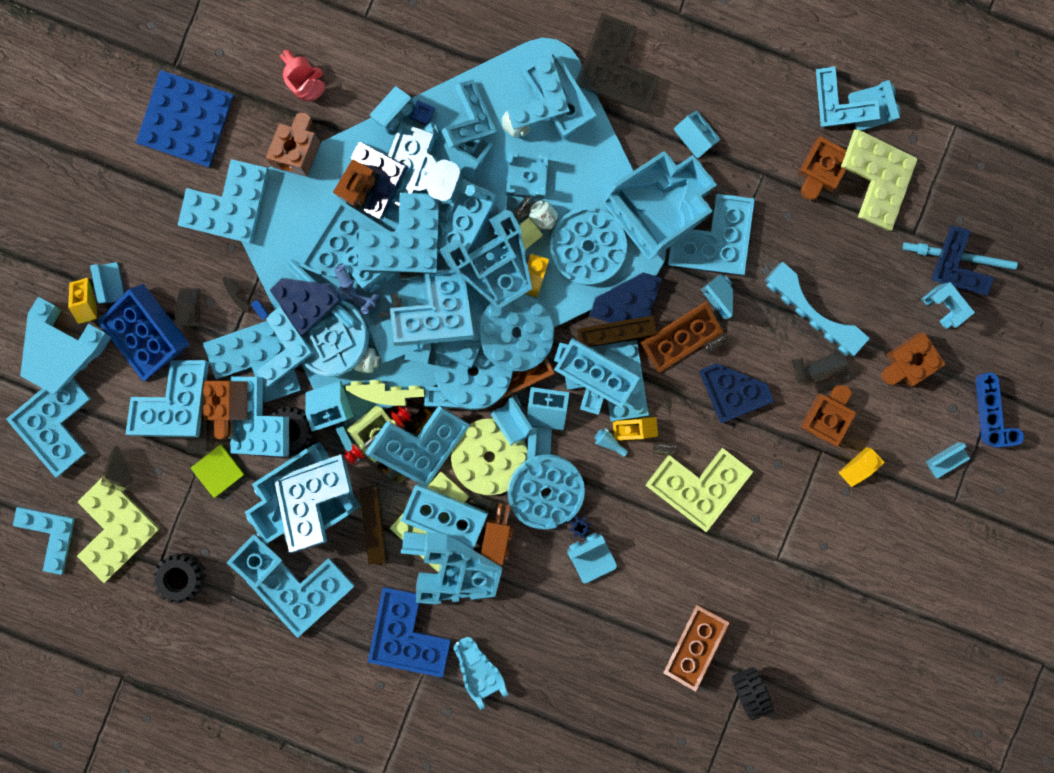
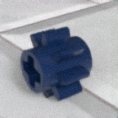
M575 515L576 520L574 522L569 521L572 528H569L568 531L575 532L574 538L577 535H581L584 539L586 532L591 533L587 529L591 522H585L586 516L578 519V516ZM578 522H580L581 525L585 524V526L582 527V531L574 529L575 527H577Z

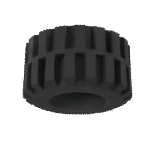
M287 407L271 414L272 416L289 417V420L295 421L300 428L298 440L289 443V456L299 454L311 446L316 430L311 431L304 410L296 407Z
M176 553L166 557L155 567V574L152 575V579H155V582L152 584L153 587H157L155 592L162 595L160 597L162 600L168 599V603L175 602V604H180L192 599L202 590L201 587L205 583L203 579L206 577L205 573L202 572L204 567L198 564L200 563L198 559H193V555L190 554L188 556L187 553ZM173 568H181L186 572L188 584L185 588H178L172 584L170 572Z
M750 667L732 675L735 691L751 721L774 712L770 695L756 668Z

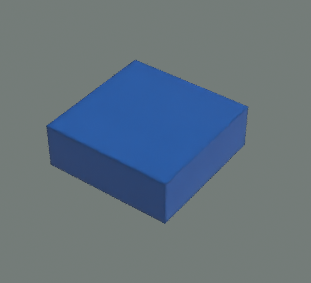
M417 100L410 119L427 125L430 123L436 108Z
M255 300L251 303L252 307L261 319L266 320L269 312L260 300Z

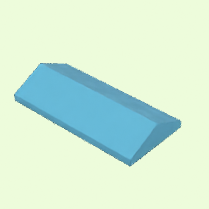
M573 338L554 369L621 408L641 377Z

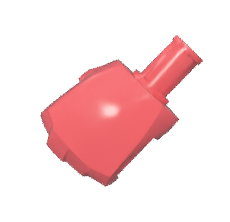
M290 50L283 51L286 57L282 53L280 55V58L286 64L283 78L289 89L303 101L317 100L325 91V83L317 80L323 75L322 70L318 67L312 68L305 57L295 58Z

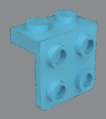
M890 80L884 81L878 86L848 95L849 103L879 100L880 120L855 123L857 130L861 131L884 125L900 118V106L898 103L896 104L894 98L896 92Z
M358 245L341 259L361 288L367 293L376 291L382 282L390 280L395 275V272L358 270Z
M597 533L591 534L586 537V541L581 543L579 541L575 542L567 549V553L583 583H588L617 567L601 533L598 535Z

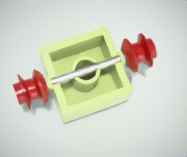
M375 406L346 430L358 446L351 444L352 449L350 451L344 450L346 452L344 455L346 460L350 464L355 463L356 465H358L357 460L359 458L364 460V453L387 420L400 427H404L406 420L411 422L410 417L412 415L407 408L399 406V412H391L392 419L390 420L382 408ZM365 453L368 459H370L374 463L377 461Z

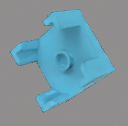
M509 153L506 194L545 198L548 156L539 155L537 158Z
M951 282L939 284L921 299L927 306L933 301L936 304L943 301L945 306L951 311L940 320L945 329L951 325L954 328L958 327L975 313Z
M434 343L420 344L422 353L406 350L404 359L430 364Z

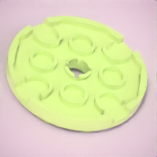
M488 418L477 420L470 424L452 450L451 461L457 478L465 487L479 494L496 495L508 491V484L512 474L527 460L528 453L524 440L510 446L494 419ZM488 451L495 454V459L492 462H487L484 459V454Z

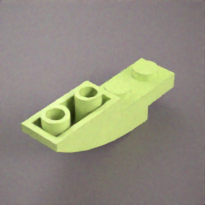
M370 380V384L362 385V381H353L351 386H346V390L362 399L383 405L406 406V398L425 397V389H421L420 385L409 386V390H401V386L390 387V391H387L386 383L382 384L381 380Z

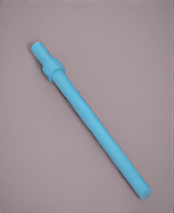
M904 242L902 247L903 250L917 252L918 255L924 256L926 254L939 256L942 250L929 247L928 244L923 243L917 245ZM963 253L961 257L963 261L1014 270L1017 268V262L968 253Z

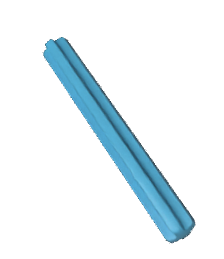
M290 260L286 264V268L298 280L317 283L294 260ZM339 304L331 311L347 328L351 329L356 325V320Z

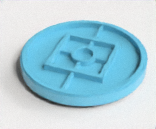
M341 301L339 305L356 320V325L353 328H347L330 311L314 328L303 336L314 354L302 363L316 374L329 377L346 374L360 363L366 353L369 342L366 320L356 307L345 301Z

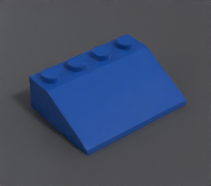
M144 284L130 288L97 321L106 334L111 337L112 342L143 382L162 369L171 360L175 359L190 345Z

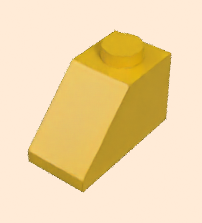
M530 254L527 265L532 289L525 294L538 298L549 259Z
M88 278L69 283L68 308L78 324L97 319V304Z
M657 418L613 421L614 438L616 440L657 437Z
M866 447L838 473L853 487L871 476L885 462L872 448Z

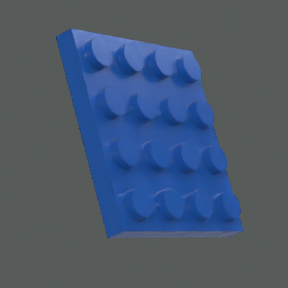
M160 70L136 143L211 168L234 95Z

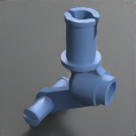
M342 264L333 269L340 282V289L337 292L343 301L362 306L361 313L364 315L376 307V303L380 300L378 294H373L371 298L356 295V290L353 287L354 280L350 278L345 265Z

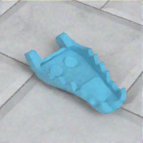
M470 637L459 640L454 646V651L460 661L464 685L480 711L486 708L483 699L500 690L504 698L509 696L500 671L480 651L476 642Z

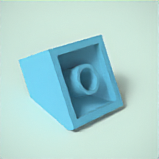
M485 138L449 148L447 142L444 144L450 161L456 163L461 169V174L469 179L478 171L493 146V143Z
M720 274L704 286L701 291L722 318L728 319L733 316L732 283L727 276L723 277Z
M253 534L228 560L227 564L256 589L282 559Z

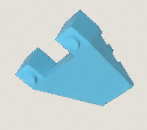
M504 210L489 219L498 237L469 255L462 242L454 240L439 249L448 266L498 309L532 289L529 269L526 264L525 248L521 237V228L512 211Z
M38 297L28 312L20 376L55 395L78 372L84 370L94 358L102 354L111 337L90 324L87 325L79 340L52 327L62 310Z
M427 532L424 545V563L440 564L438 574L419 572L416 583V603L441 604L442 600L452 599L453 602H457L459 598L470 597L471 600L495 597L502 567L447 534Z

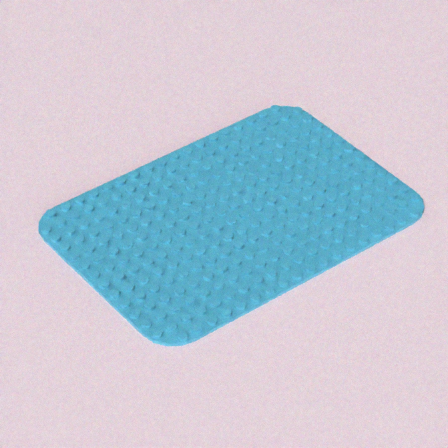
M539 38L525 42L412 98L414 103L413 109L417 100L436 108L430 122L439 126L441 135H439V140L434 141L430 155L435 157L438 162L441 160L450 161L444 147L446 140L441 130L445 127L470 120L455 86L474 79L497 133L485 137V139L493 143V146L478 171L471 179L461 174L459 181L462 182L465 179L497 195L498 199L494 204V207L497 208L500 196L522 201L520 224L527 218H530V208L538 201H547L558 214V218L555 221L556 224L567 213L582 207H594L611 214L602 202L603 198L614 183L633 172L579 58L569 46L557 39ZM555 49L596 113V119L565 139L561 138L550 119L529 125L530 131L527 135L514 138L502 127L503 115L509 109L538 101L523 78L522 69L533 63V60L539 59ZM569 108V113L566 114L571 115L574 113V110ZM411 114L407 118L404 116L400 121L418 129L426 126L410 119ZM370 118L320 142L307 177L272 168V166L269 167L252 244L242 242L275 310L280 305L270 292V289L281 278L298 280L286 268V264L290 260L300 264L339 200L343 201L333 191L350 164L358 142L360 141L388 156L397 130L395 132L391 131L388 134ZM509 153L537 158L539 155L548 156L545 198L506 194ZM374 172L377 175L376 179L379 180L381 175ZM374 188L372 190L369 189L366 196L368 198L363 206H359L357 209L348 204L390 232H395L399 225V205L391 202L383 220L364 211ZM456 189L450 200H439V211L446 213L457 192ZM416 191L417 194H429L428 191ZM491 226L485 244L498 237L494 236L495 230L493 226ZM555 226L550 230L543 229L540 230L543 236L525 250L526 264L530 254L547 258L549 261L538 298L530 295L527 296L532 297L543 305L552 320L554 328L591 310L596 296L611 290L613 287L635 277L639 273L645 272L657 275L665 261L666 250L648 261L624 230L627 239V252L620 269L604 282L592 285L578 284L564 277L552 261L550 239ZM591 241L583 243L585 251L593 250L594 245ZM303 268L317 283L332 284L336 291L340 289V282L337 277L320 275ZM395 272L393 278L385 280L376 291L370 293L365 292L353 276L350 277L354 280L353 287L356 290V295L371 298L373 294H378L380 297L373 310H370L366 315L362 314L368 327L391 319L390 308L421 306L416 303V300L425 283V273ZM350 303L351 305L356 307L360 312H362V306ZM518 327L512 329V335L515 338L521 336ZM369 331V342L367 348L375 349L377 352V356H379V353ZM440 342L434 343L430 364L405 360V355L386 363H382L380 358L379 367L375 368L372 373L358 372L353 369L346 374L334 377L316 374L303 363L301 365L314 390L342 380L354 417L358 416L360 419L375 406L386 410L393 405H383L362 399L347 391L346 386H351L353 381H362V385L370 384V380H381L382 384L386 383L387 391H390V387L401 386V390H409V386L420 385L421 389L437 385L435 380V362L438 356L436 349ZM417 344L419 349L415 352L422 353V349H420V344Z

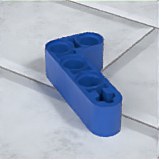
M980 373L976 378V391L982 442L990 447H1006L1021 444L1024 440V434L1020 429L1004 428L998 376L994 373ZM990 379V382L985 384V380ZM989 395L992 397L990 405L986 403V398ZM991 414L994 416L992 424L988 422V417ZM1012 431L1015 433V438L1013 441L1009 439V435ZM994 433L996 441L991 443L990 436Z

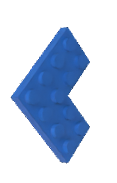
M383 586L368 663L443 678L451 639L413 631L419 603H416V593Z

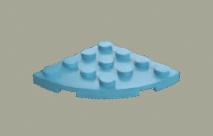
M339 200L299 265L320 275L337 277L333 269L342 265V257L359 244V230L390 231ZM346 268V270H347L349 276L352 277V274H351V273L349 272V270Z

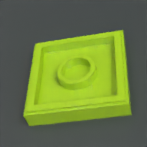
M222 444L191 467V470L213 498L217 497L245 475Z

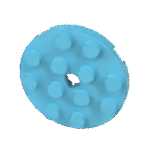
M594 207L578 208L564 215L556 224L550 239V254L555 267L564 277L578 284H598L611 278L622 266L627 252V239L622 226L613 215ZM585 241L593 243L594 248L592 251H585L583 249Z
M527 295L518 297L500 309L490 303L480 317L478 340L484 350L483 353L494 365L501 369L513 372L531 369L546 358L553 344V323L547 310L537 300ZM514 327H518L521 336L518 338L512 335Z
M482 346L472 365L479 370L476 376L469 375L468 369L470 367L438 354L435 362V380L441 393L450 403L468 410L487 408L503 397L510 385L512 371H507L494 365L483 353Z
M548 454L535 456L523 462L512 474L507 494L510 507L521 522L537 529H552L565 521H570L578 513L584 500L585 487L578 469L570 461L560 456ZM548 487L551 489L549 495H541L543 489Z

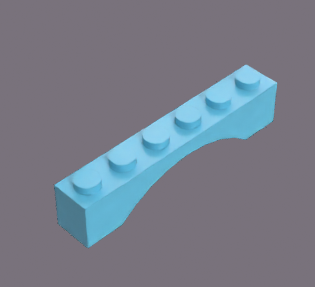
M784 262L779 263L764 280L768 283L766 286L775 293L777 291L782 296L781 300L787 305L792 304L799 316L809 319L811 321L809 324L818 331L820 329L825 334L824 338L830 343L835 342L839 346L838 350L845 356H855L870 339L856 326L835 323L817 313L805 299L799 285L798 275Z

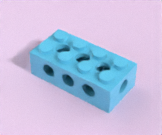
M553 49L541 58L552 55L567 105L574 110V113L571 115L563 114L550 118L561 138L565 139L595 120L596 113L556 50ZM531 63L522 69V76L537 100L544 99V95L534 63Z
M417 483L414 486L401 522L426 532L447 534L473 550L488 512ZM429 505L432 512L425 514L422 511V506ZM440 513H448L450 519L442 521L439 516ZM463 519L467 521L468 526L460 528L457 522Z

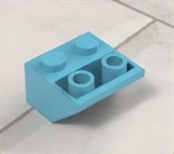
M395 86L372 111L370 117L389 134L391 131L395 132L399 128L400 121L404 116L407 118L413 112L414 103L409 95Z
M342 380L306 392L305 414L311 431L354 417Z
M531 387L526 418L531 426L564 430L569 392Z

